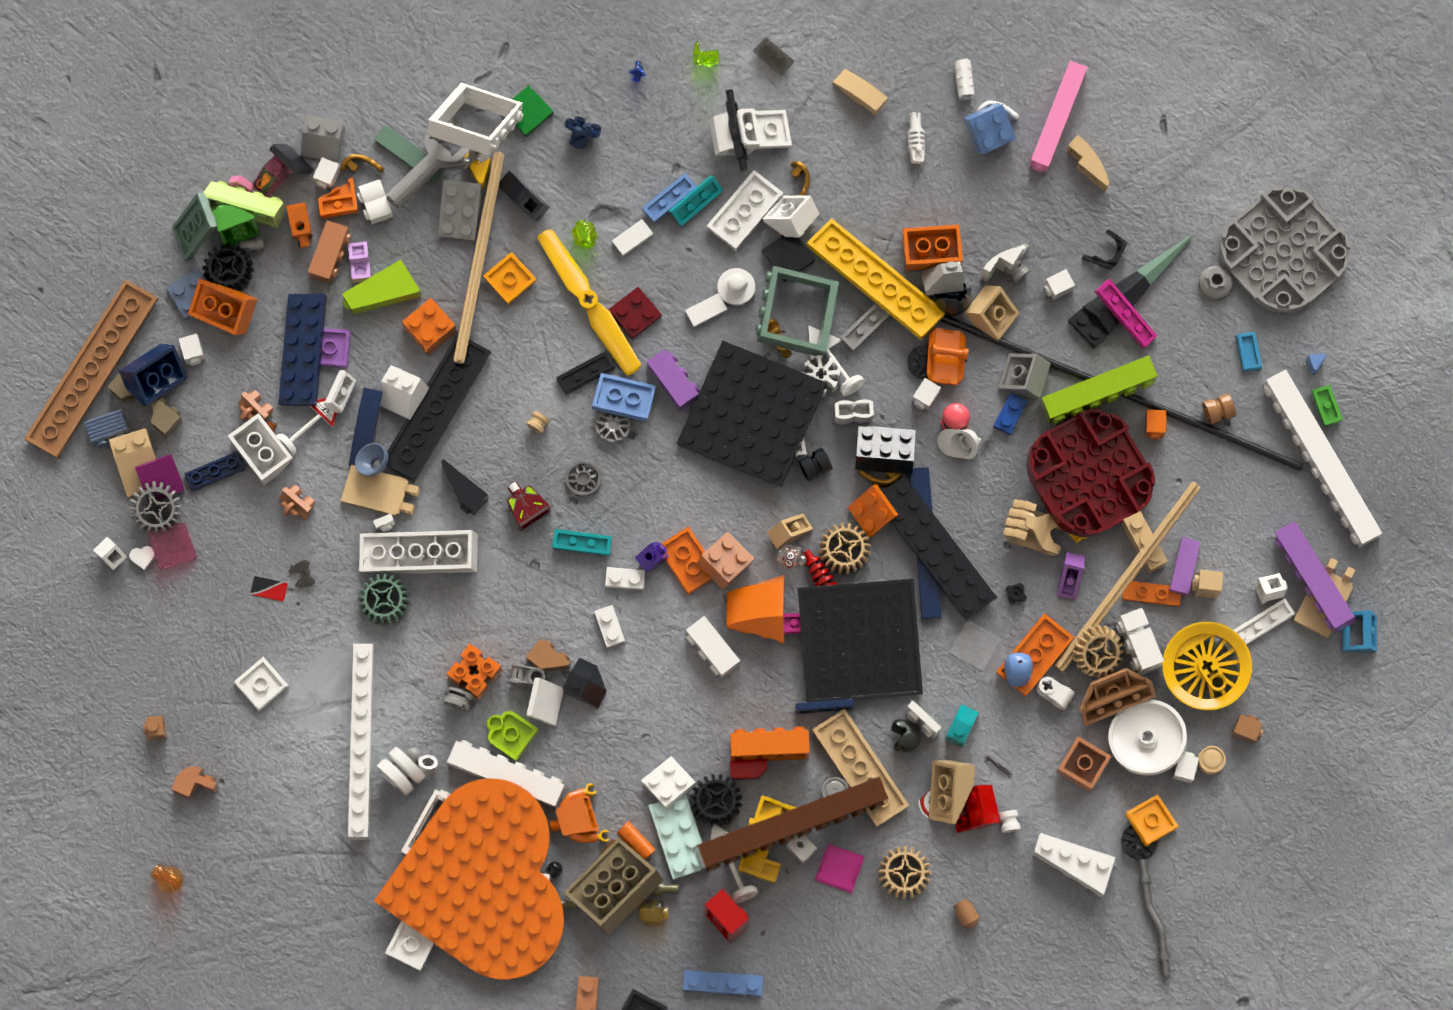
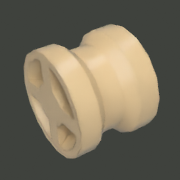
M534 411L532 419L528 420L526 425L533 431L542 434L545 425H548L550 420L543 414Z

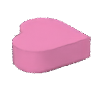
M241 175L231 177L228 182L230 187L235 188L239 186L246 189L247 192H251L253 189V184Z

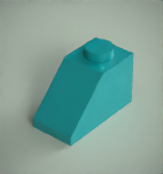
M961 704L945 739L963 747L979 712Z

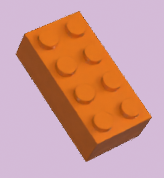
M794 727L793 730L785 731V728H773V731H765L763 728L754 729V732L737 729L734 730V733H730L731 761L809 759V730H804V727Z

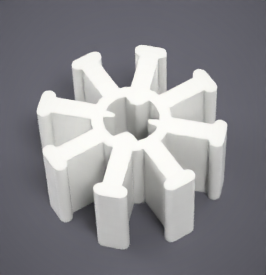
M817 355L815 358L817 367L807 360L804 370L810 373L805 374L819 379L818 373H823V379L819 380L827 382V386L834 392L837 389L838 382L832 379H840V369L829 370L834 368L835 360L829 358V362L822 366V355ZM825 389V391H824L822 397H825V396H826V389Z

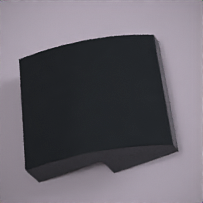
M783 235L761 250L763 256L772 266L797 272L803 271L815 262V259L799 237H785Z

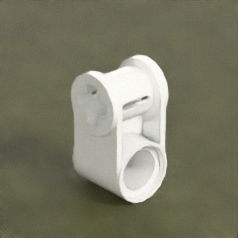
M1051 677L1042 678L1036 687V691L1041 697L1061 710H1066L1075 695L1074 691ZM1045 684L1049 685L1047 691L1043 689Z

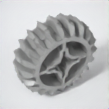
M153 481V487L149 488L148 483H145V490L139 486L138 490L141 493L133 492L137 499H130V503L135 504V506L129 507V510H135V513L130 514V517L134 518L137 516L138 519L134 521V524H138L141 521L140 529L142 530L146 525L148 526V533H150L151 527H154L155 533H158V527H161V530L165 532L164 525L166 524L169 528H172L170 521L172 520L175 523L178 521L173 516H180L181 514L179 511H175V508H181V504H175L180 498L172 497L176 494L175 490L171 493L168 492L171 488L170 485L163 489V482H160L159 487H156V482ZM153 492H161L169 499L158 501L155 499ZM147 494L149 504L139 510V503L143 496ZM151 498H153L156 505H161V508H158L159 516H157L154 510H148L152 506ZM171 505L169 516L163 520L161 516L162 509ZM153 514L158 523L148 522L141 515Z

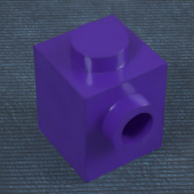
M653 542L636 555L635 559L645 572H651L668 559L669 556L663 544Z

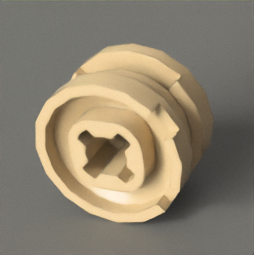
M1216 746L1205 747L1197 757L1199 758L1198 768L1208 775L1220 772L1226 762L1224 752Z

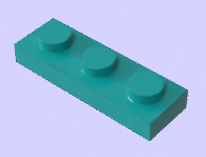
M710 175L673 206L669 212L678 225L682 226L724 190L714 176Z
M555 529L552 549L610 556L612 536Z

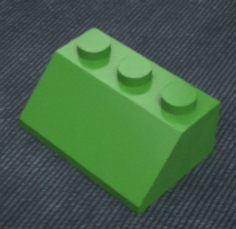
M229 204L226 206L219 205L212 211V214L216 217L217 229L225 248H227L228 244L233 246L239 244L240 241H246L261 235L254 215Z

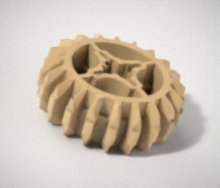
M840 523V529L833 525L834 532L827 529L828 536L822 535L824 541L820 542L819 546L823 548L819 549V554H825L821 557V561L828 560L825 563L826 567L833 565L831 568L832 572L838 568V574H842V569H844L846 575H849L850 569L856 573V565L862 569V562H868L865 556H870L871 552L866 549L871 548V544L866 543L869 540L868 537L862 538L865 533L863 530L859 533L857 532L858 526H855L853 530L851 529V523H848L847 528H844V524ZM842 535L851 536L854 539H856V541H847ZM836 537L838 547L830 552L829 544ZM842 545L849 547L848 554L844 550L843 552L841 551ZM857 546H860V555L853 560L851 552ZM833 557H843L848 563L839 562Z
M1096 625L1095 629L1091 626L1089 627V632L1082 630L1083 636H1077L1079 642L1073 643L1077 647V649L1072 650V653L1076 655L1073 657V660L1077 662L1076 666L1079 669L1081 668V672L1087 673L1090 677L1095 675L1097 678H1100L1101 674L1107 676V671L1114 672L1113 667H1119L1117 661L1123 660L1119 656L1124 653V650L1120 648L1124 645L1123 642L1119 641L1120 636L1115 634L1114 630H1109L1107 626L1102 628L1100 625ZM1107 639L1110 643V652L1107 651ZM1092 650H1095V651L1101 650V651H1103L1104 653H1102V652L1097 653V652H1094V651H1092ZM1086 651L1089 652V663L1086 659Z
M903 846V852H900V848L896 847V854L889 850L890 858L886 855L883 856V860L887 863L880 862L879 864L884 869L878 870V874L884 875L879 878V881H886L882 886L883 889L889 886L888 894H891L893 890L896 891L895 898H898L899 893H903V899H906V893H909L910 898H914L913 891L920 895L919 887L925 890L927 886L923 882H930V879L925 877L931 875V871L925 870L930 867V863L923 864L927 857L924 856L920 859L921 851H918L916 855L913 854L914 847H911L910 852H907V846ZM902 857L900 867L889 869L890 864L894 860ZM908 858L914 860L920 870L911 868L908 864ZM904 863L905 868L907 869V871L909 870L910 872L907 874L905 882L904 877L902 876V874L900 875L899 873L902 871ZM889 875L898 877L901 880V887L895 885ZM920 876V880L914 886L907 888L909 878Z

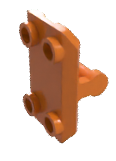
M934 328L929 334L927 362L929 381L958 386L964 379L965 360L968 358L966 337L961 331Z

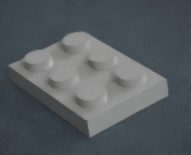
M443 180L438 236L476 240L482 184Z

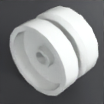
M395 746L389 752V757L395 765L387 759H382L376 767L393 787L407 796L413 790V785L407 778L409 777L413 782L419 784L426 776L406 754Z

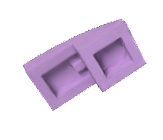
M367 242L349 243L352 283H360L371 277Z

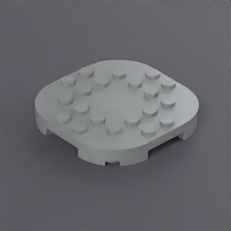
M1280 186L1263 193L1259 199L1229 222L1223 232L1219 247L1224 267L1258 305L1268 311L1280 314L1293 313L1309 305L1340 278L1350 259V243L1342 227L1338 228L1314 202L1315 198L1312 195L1296 187L1285 188Z

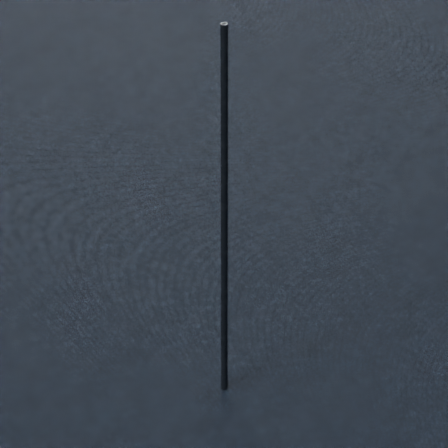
M945 315L940 320L1019 354H1037L1050 362V367L1085 381L1094 377L1003 338L995 340L979 328L948 315ZM1135 393L1127 397L1124 394L1120 395L1153 410H1166V415L1299 471L1303 467V463Z

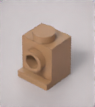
M162 715L146 717L147 721L144 723V732L147 735V741L166 739L164 717Z

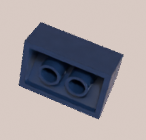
M170 344L157 345L119 370L125 388L144 406L149 405L188 379L175 346Z

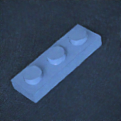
M684 173L642 207V211L655 224L697 186Z

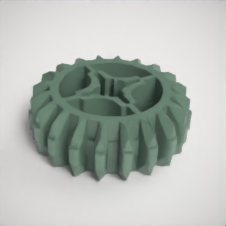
M377 574L376 581H373L371 577L369 578L370 585L365 582L363 583L366 590H359V593L364 596H358V601L362 602L358 604V607L364 608L361 614H368L366 617L368 621L373 618V624H377L378 620H380L381 626H384L385 620H387L388 624L392 625L391 619L394 618L398 622V614L401 617L405 616L401 610L409 609L405 604L410 603V599L404 598L409 595V591H404L406 585H400L401 579H397L394 582V575H391L388 580L387 574H383V579H380L379 574ZM380 586H390L385 591L375 589ZM395 590L399 593V603L397 606L391 601ZM370 594L376 598L373 609L368 605ZM379 596H387L388 602L384 603L383 601L381 603ZM384 608L391 610V612L386 614L377 613Z

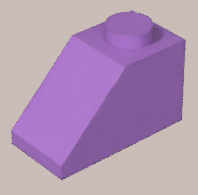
M1066 552L1057 596L1076 600L1084 569L1085 556Z

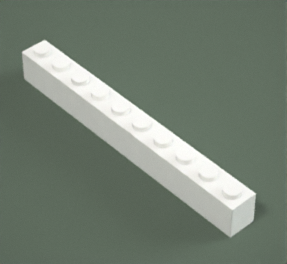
M1287 370L1267 379L1263 387L1265 394L1271 397L1274 402L1273 407L1275 411L1283 417L1282 421L1287 430L1290 429L1293 434L1292 439L1296 446H1300L1303 451L1302 456L1306 462L1310 463L1312 474L1316 479L1320 480L1322 491L1330 497L1332 508L1334 511H1338L1341 516L1340 521L1342 525L1350 531L1352 542L1360 548L1382 535L1379 526Z
M353 644L348 838L350 840H370L375 656L373 644Z

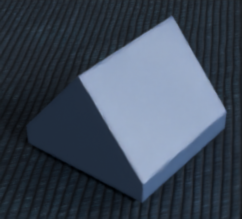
M1312 354L1307 357L1306 361L1312 375L1317 372L1326 358V354Z

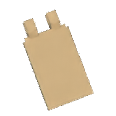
M351 465L341 502L384 514L391 513L392 516L396 517L400 512L413 515L414 505L403 502L405 494L419 497L420 489L418 486L408 484L409 481L405 478L382 472L374 477H366L357 471L356 466Z
M1331 558L1325 570L1346 602L1353 589V583L1350 580L1355 569L1348 566L1341 578L1332 573L1338 561ZM1306 593L1293 622L1328 639L1332 629L1329 630L1326 626L1324 614H1319L1316 610L1314 598H1309Z

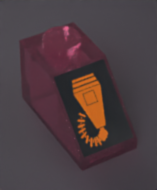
M274 155L261 169L253 183V187L258 192L264 194V197H268L292 171Z

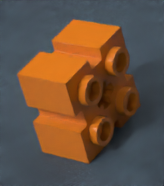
M469 643L460 655L462 662L460 664L455 662L446 675L449 680L459 687L465 684L466 692L480 700L488 689L486 682L488 680L493 682L502 668L500 664L490 657L484 660L482 652ZM476 668L478 674L476 675L474 673L473 675H471L470 670Z

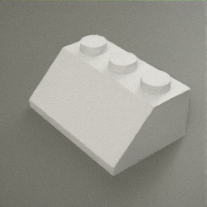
M259 413L228 435L230 442L263 485L277 477L293 459Z

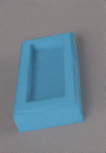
M1256 332L1237 334L1236 340L1242 371L1262 369Z

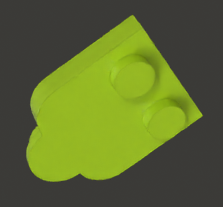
M506 711L502 715H493L487 721L489 742L516 762L539 731L537 727L513 711Z

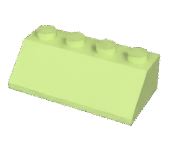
M211 181L204 191L206 198L210 202V209L214 210L219 205L226 206L229 204L253 214L258 223L279 228L285 211L284 202L280 198L264 197V194L260 192H247L246 189L239 186L233 188L222 181L217 183Z

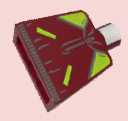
M514 482L507 488L512 494V497L507 500L508 506L520 531L551 512L550 505L530 485L521 489L519 484Z

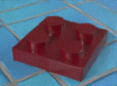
M639 287L609 308L612 316L632 340L662 317L659 310Z

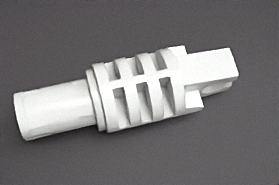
M912 112L909 114L910 129L907 132L908 150L911 163L922 164L925 155L924 130L921 128V113L917 112L916 116V112Z

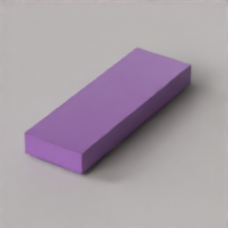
M1184 537L1181 538L1169 588L1170 592L1184 596L1189 595L1200 542Z

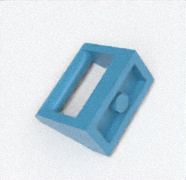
M1371 610L1352 612L1355 618H1363V645L1350 646L1349 625L1342 629V651L1377 652V614Z

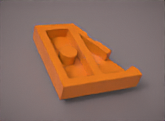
M349 178L346 184L341 187L337 186L330 193L318 198L321 219L358 213L353 178Z

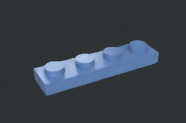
M684 970L683 991L762 996L763 976Z

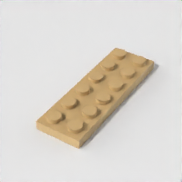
M845 709L812 729V732L849 787L877 777L881 778L888 799L884 801L885 805L872 811H870V808L866 809V813L876 828L909 807V804Z

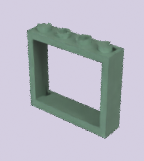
M773 266L770 272L767 271L765 278L767 287L762 292L761 300H764V303L758 313V317L761 319L760 324H757L755 329L756 335H758L756 342L812 356L822 355L823 357L827 352L839 282ZM777 278L827 290L817 344L767 332Z

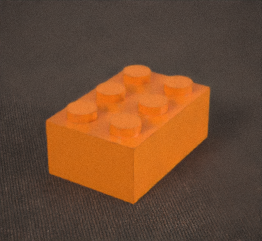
M960 224L903 228L902 243L905 271L927 270L951 261L960 262L962 267L963 256Z

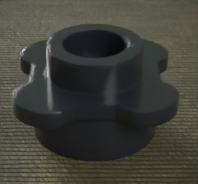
M1021 583L1013 586L1008 585L1005 589L1008 593V602L1010 604H1014L1017 601L1024 602L1027 598L1024 594V585Z

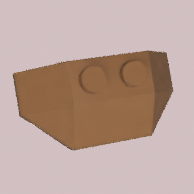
M1125 668L1091 682L1080 707L1084 726L1155 698L1156 695L1152 681Z

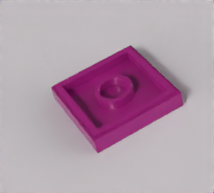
M172 454L135 467L143 490L146 489L145 483L149 484V488L153 487V481L156 482V487H159L160 482H163V489L170 485L169 493L173 490L176 493L185 490ZM153 492L156 500L167 497L161 492Z

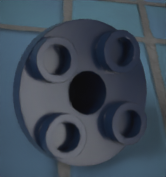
M575 116V119L567 118L564 126L572 131L569 144L577 149L586 148L589 137H600L602 127L594 123L589 124L585 122L586 119Z

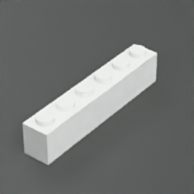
M465 740L455 742L447 761L449 766L481 779L496 778L513 782L527 790L537 802L556 809L565 788L562 780L556 777H551V779L544 777V773L536 769L533 772L527 770L526 766L519 762L512 764L508 762V758L502 755H497V757L490 755V751L480 747L479 750L473 748V744Z

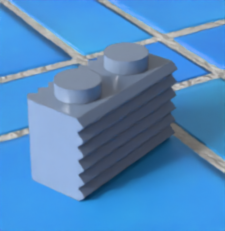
M121 409L84 422L92 445L98 448L108 445L109 439L130 433Z

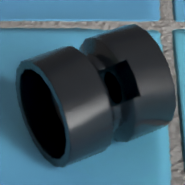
M822 447L813 451L812 456L805 455L798 459L801 471L807 481L817 478L819 473L825 474L833 470L832 464Z

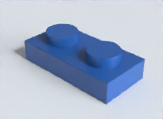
M1010 392L993 427L1011 435L1027 404V400Z

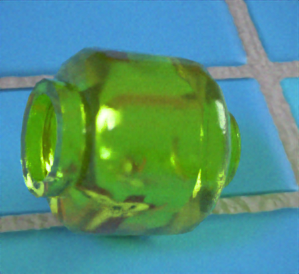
M586 220L577 221L571 230L577 247L588 249L596 245L598 234L592 222H586Z

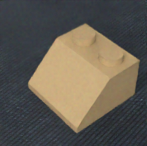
M985 285L965 311V314L975 327L995 340H999L1018 316L1019 312L1000 286Z

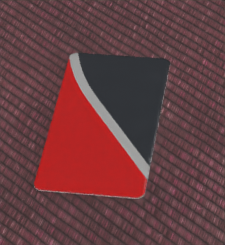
M255 576L250 594L284 601L288 583Z

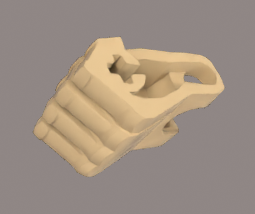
M1015 499L1013 508L1010 509L1008 514L1010 518H1007L1005 523L1008 528L1005 527L1003 535L1010 543L1036 550L1049 556H1059L1061 547L1054 543L1050 532L1054 528L1058 530L1063 529L1054 522L1050 514L1035 511L1037 504Z

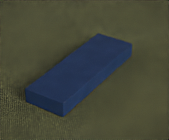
M854 699L795 703V713L797 714L842 711L843 709L853 710Z

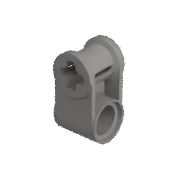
M512 663L511 665L513 669L511 679H508L509 684L533 688L534 682L532 678L536 674L542 675V679L547 681L544 671L540 668L519 663Z

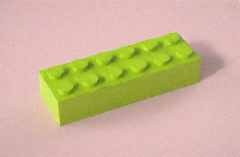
M1148 355L1044 396L1040 403L1048 423L1053 422L1055 425L1065 421L1067 416L1071 415L1074 417L1087 408H1099L1100 404L1107 401V404L1118 400L1120 395L1124 394L1127 397L1136 393L1138 388L1142 387L1143 390L1150 388L1158 376Z

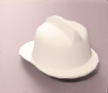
M945 429L938 435L937 443L940 450L948 456L972 459L978 452L981 438H978L976 433L970 429Z

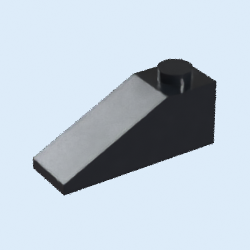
M443 459L441 464L461 505L459 508L466 514L471 513L475 515L489 499L488 494Z

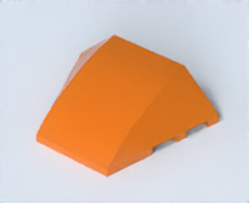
M785 575L727 592L726 628L746 634H756L764 639L770 638L784 644Z

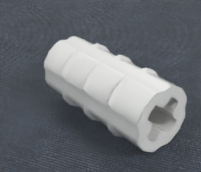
M969 59L957 60L954 66L958 97L960 100L972 99L975 96V86L973 85L971 61Z

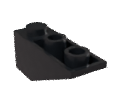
M510 170L500 180L499 187L530 218L539 221L550 208L546 202Z

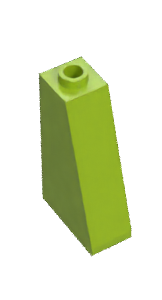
M399 260L342 293L344 298L342 304L347 311L351 310L354 315L419 298L422 295L402 260Z

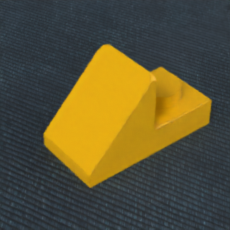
M490 158L480 164L478 159H476L468 166L476 183L482 184L481 190L485 187L491 168Z

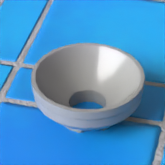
M1211 266L1201 273L1198 286L1201 293L1208 299L1221 300L1231 292L1233 280L1231 274L1225 268ZM1219 275L1222 278V283L1215 285L1211 280L1212 277Z

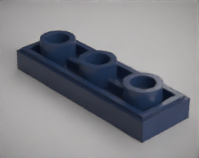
M237 451L184 474L193 492L244 471L245 467ZM213 469H218L216 473H211Z

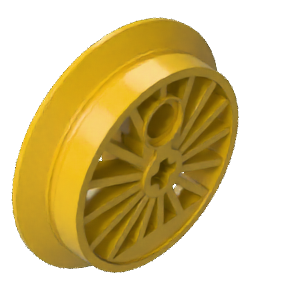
M1198 622L1184 627L1172 637L1163 655V676L1169 690L1179 701L1195 709L1217 710L1232 704L1243 694L1251 678L1252 660L1247 645L1234 630L1219 623ZM1210 638L1209 648L1206 655L1204 641ZM1214 638L1221 639L1222 642L1211 656ZM1225 643L1232 648L1215 659ZM1199 644H1200L1201 654L1199 653V651H1198L1197 648H1196V646H1198ZM1192 650L1196 657L1190 654L1189 651ZM1233 652L1237 657V660L1218 663ZM1182 655H1185L1194 662L1181 660L1178 658ZM1174 663L1192 666V668L1174 671ZM1204 663L1206 665H1211V667L1209 668L1210 672L1207 669H1202ZM1238 664L1239 672L1219 667ZM1194 672L1179 683L1175 677L1178 674ZM1224 674L1238 676L1236 683L1234 684L1225 678ZM1198 675L1186 692L1181 685ZM1202 678L1198 698L1190 695ZM1215 678L1220 679L1222 687H1214L1212 680ZM1205 682L1208 685L1210 699H1202ZM1226 684L1232 687L1227 693L1224 691ZM1220 692L1222 694L1218 698L1214 697V693Z

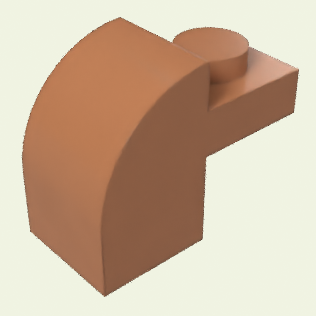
M194 766L188 767L178 774L171 790L174 793L192 799L197 786L216 793L219 785L215 782L216 779L205 774L202 777L204 770L201 767Z

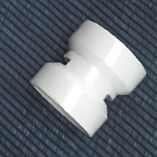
M1017 810L999 813L1000 821H1002V833L1021 830L1020 823L1016 820L1018 817Z

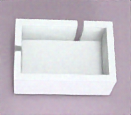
M1143 608L1121 615L1115 629L1117 634L1123 638V649L1126 655H1130L1132 671L1139 675H1144L1160 669L1164 660L1151 628L1144 629L1143 627L1149 624Z

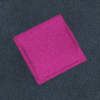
M827 844L815 881L852 893L864 856Z

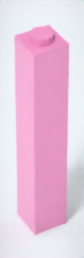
M1073 61L1069 62L1030 162V166L1038 172H1047L1086 74L1087 67Z

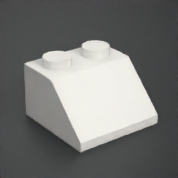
M782 196L765 215L763 221L785 237L798 238L804 234V231L820 213L811 196Z
M391 365L381 381L380 391L383 392L380 407L410 420L429 387L421 378Z

